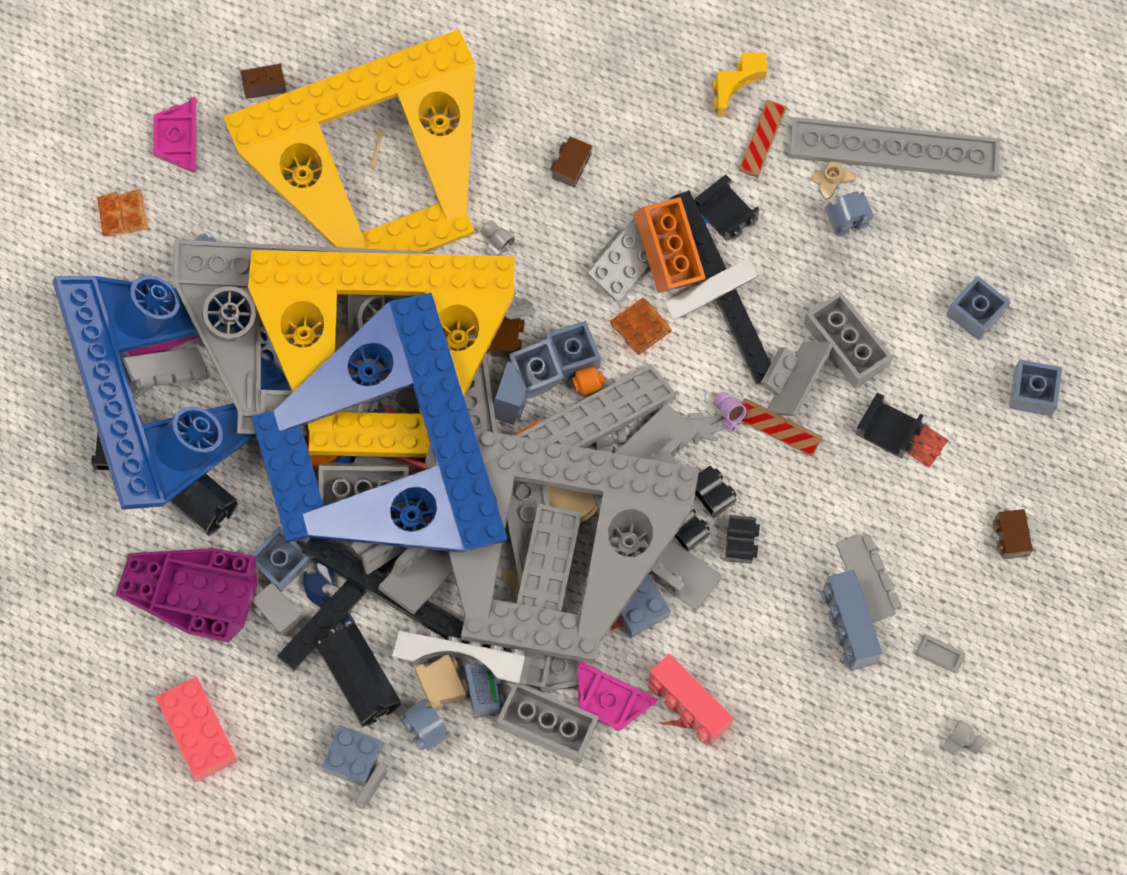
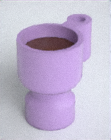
M721 392L715 397L714 404L721 410V414L724 416L723 426L730 433H734L737 430V423L745 417L746 408L727 392Z

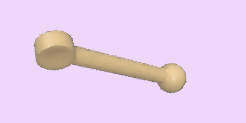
M383 129L377 131L378 139L372 161L369 162V167L372 169L377 167L376 159L382 137L385 135Z

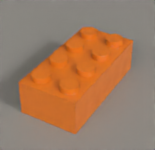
M681 197L644 206L633 212L658 294L692 285L706 279Z

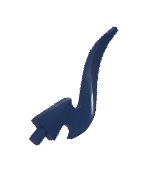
M314 561L318 570L314 575H309L306 571L304 572V589L309 600L321 608L330 599L322 591V588L325 585H334V572ZM349 613L341 621L344 626L355 622Z

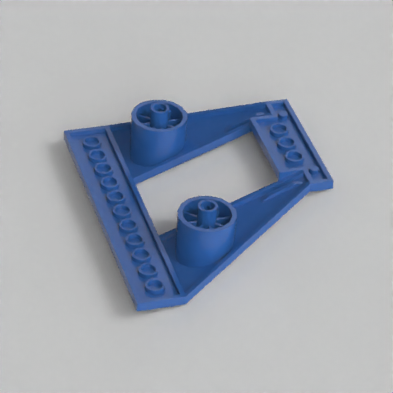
M151 275L139 277L134 282L99 276L54 277L52 283L121 510L163 507L256 436V434H237L238 412L233 403L206 410L200 407L189 406L180 409L172 418L141 424L120 353L199 335L176 289L167 281ZM228 297L218 298L222 305L228 303ZM231 297V303L237 305L240 302L238 299ZM213 301L207 311L218 312L220 306ZM242 303L238 307L239 312L248 313L247 308ZM226 311L224 313L227 314V317L231 318L233 315L231 311ZM208 315V320L212 326L219 321L218 315ZM239 316L238 321L244 328L248 325L249 316ZM261 321V390L291 391ZM221 322L215 329H227V325ZM236 323L230 325V328L234 327L236 333L241 331Z
M432 292L388 302L274 411L251 417L286 543L304 538H317L463 553L507 541L506 532ZM370 358L375 361L373 363L366 362V359ZM362 359L363 364L358 366L353 362ZM377 362L381 363L385 368L378 369L376 366ZM348 367L357 371V374L350 376ZM388 373V377L385 380L379 378V375ZM413 386L436 466L324 506L301 426L364 403H375L384 399L386 395ZM412 500L418 503L416 506H409L408 501ZM404 501L405 507L402 510L394 506ZM422 504L428 511L421 512L418 507ZM390 510L398 513L400 518L392 520ZM431 516V523L428 525L421 521L422 517ZM418 525L423 527L421 530H416Z

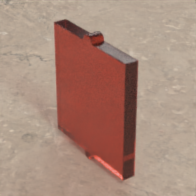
M925 425L920 436L915 435L913 439L915 444L908 455L930 468L937 456H941V450L948 442V439Z

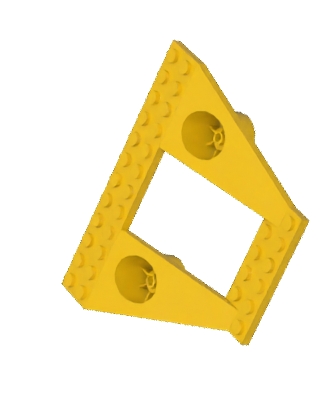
M460 29L223 116L239 156L333 247L429 252L475 234V230L467 215L476 63ZM398 97L439 203L361 233L320 125ZM433 114V117L431 119L426 118L429 115ZM447 114L453 116V118L448 119ZM421 123L428 124L429 127L424 128ZM454 123H459L456 128L450 127ZM311 165H314L318 169L311 170L310 167ZM293 166H297L294 171L290 170ZM288 174L293 178L285 180L284 176ZM321 174L318 180L313 178L314 176Z
M252 250L248 289L292 393L335 353L337 294L417 296L432 292L444 334L448 336L446 341L449 345V351L463 396L465 397L514 299L515 256ZM291 330L294 331V334H288V333H289ZM319 330L323 332L322 335H315ZM474 334L477 339H469V336ZM339 412L306 424L310 433L309 455L426 458L430 444L421 414Z

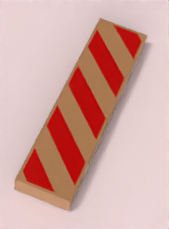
M767 100L739 167V172L756 178L759 177L787 106Z
M744 398L742 405L746 408V414L741 422L812 457L814 456L823 436Z

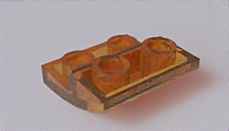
M140 189L119 194L116 191L97 197L104 236L149 230L143 192Z
M644 297L610 321L611 327L624 338L625 343L638 355L672 332L671 327Z

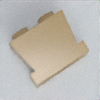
M449 654L426 668L423 664L415 667V673L429 701L428 703L430 707L433 706L436 712L441 710V705L466 699L465 692L469 691L465 680H460L457 672L460 670L455 658L451 660Z

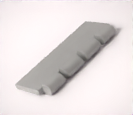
M197 347L123 358L124 365L132 382H136L139 389L153 387L154 385L172 384V382L179 383L205 379L207 377V368Z
M859 534L836 543L847 570H855L872 623L896 615L895 610L902 608L896 592L887 594L888 591L894 590L887 572L878 574V572L885 570L879 553L869 554V552L876 550L871 535L862 537Z

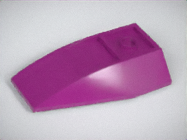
M217 548L129 553L115 595L189 635L229 643L244 628L258 586L256 557Z

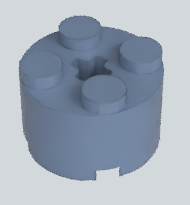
M859 191L843 195L837 198L835 205L832 206L830 202L825 207L833 230L839 237L848 234L851 228L857 227V230L869 226L868 221L872 220L874 216L863 191L861 194H859Z
M424 698L402 713L403 718L400 721L407 731L412 730L416 737L413 738V741L419 750L425 749L428 752L450 737V733H444L443 730L446 729L444 722L433 706L430 708L425 705L429 701Z

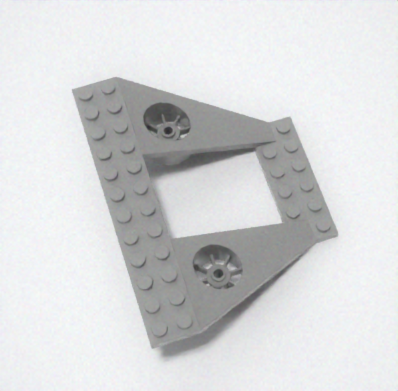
M175 240L173 285L238 412L237 434H255L251 417L274 411L292 394V391L261 390V319L248 289L252 250L434 254V252ZM347 294V341L363 327V321L371 319L362 318L365 307H368L374 313L373 317L380 310L376 311L370 304L381 303L382 309L384 304L386 305L390 301L413 296ZM228 297V303L222 305L218 298ZM231 297L238 299L240 302L237 305L231 303ZM213 301L220 306L218 312L207 311ZM243 303L248 313L239 312L238 307ZM226 311H231L233 315L231 318L227 317V314L224 313ZM208 315H218L219 321L212 326L208 320ZM239 316H249V322L245 328L239 323ZM222 322L227 325V334L219 332L215 328ZM236 323L241 331L230 334V325ZM370 358L366 359V362L373 363L375 361ZM362 359L353 362L358 366L363 364ZM377 362L376 366L378 369L385 368L381 363ZM348 367L350 376L357 374V371ZM388 373L379 375V378L383 380L388 377ZM378 401L375 403H364L342 412L373 413ZM301 426L303 435L310 436L307 426Z
M474 429L504 529L506 527L514 480L602 495V502L581 615L493 600L502 543L463 553L448 551L465 616L461 640L596 664L600 642L692 512L699 468ZM430 444L426 457L427 469L436 466ZM622 532H630V534L623 535ZM614 535H617V537L619 538L618 541L610 539ZM645 540L648 546L640 545V542Z

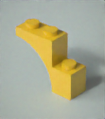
M742 53L740 61H737L736 71L717 72V77L713 79L712 83L713 91L717 92V97L713 98V110H717V117H726L728 102L739 88L750 82L766 79V53Z

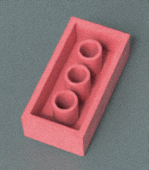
M670 653L650 671L647 681L649 683L648 688L656 696L660 694L665 699L664 704L670 711L676 710L681 715L680 720L686 727L690 728L692 726L697 731L696 736L703 744L708 743L712 746L731 727L734 717Z
M197 676L155 696L196 782L238 762Z

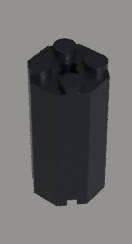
M207 474L169 502L208 536L217 532L221 528L218 524L225 518L229 519L238 506L237 500Z
M355 622L348 624L342 629L340 626L334 627L328 632L329 636L315 644L362 728L376 723V719L385 714L387 716L392 714L401 706L398 695Z

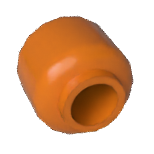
M594 366L577 370L575 377H572L575 391L577 394L580 393L582 397H588L602 390L601 384L605 383L602 371L597 372Z

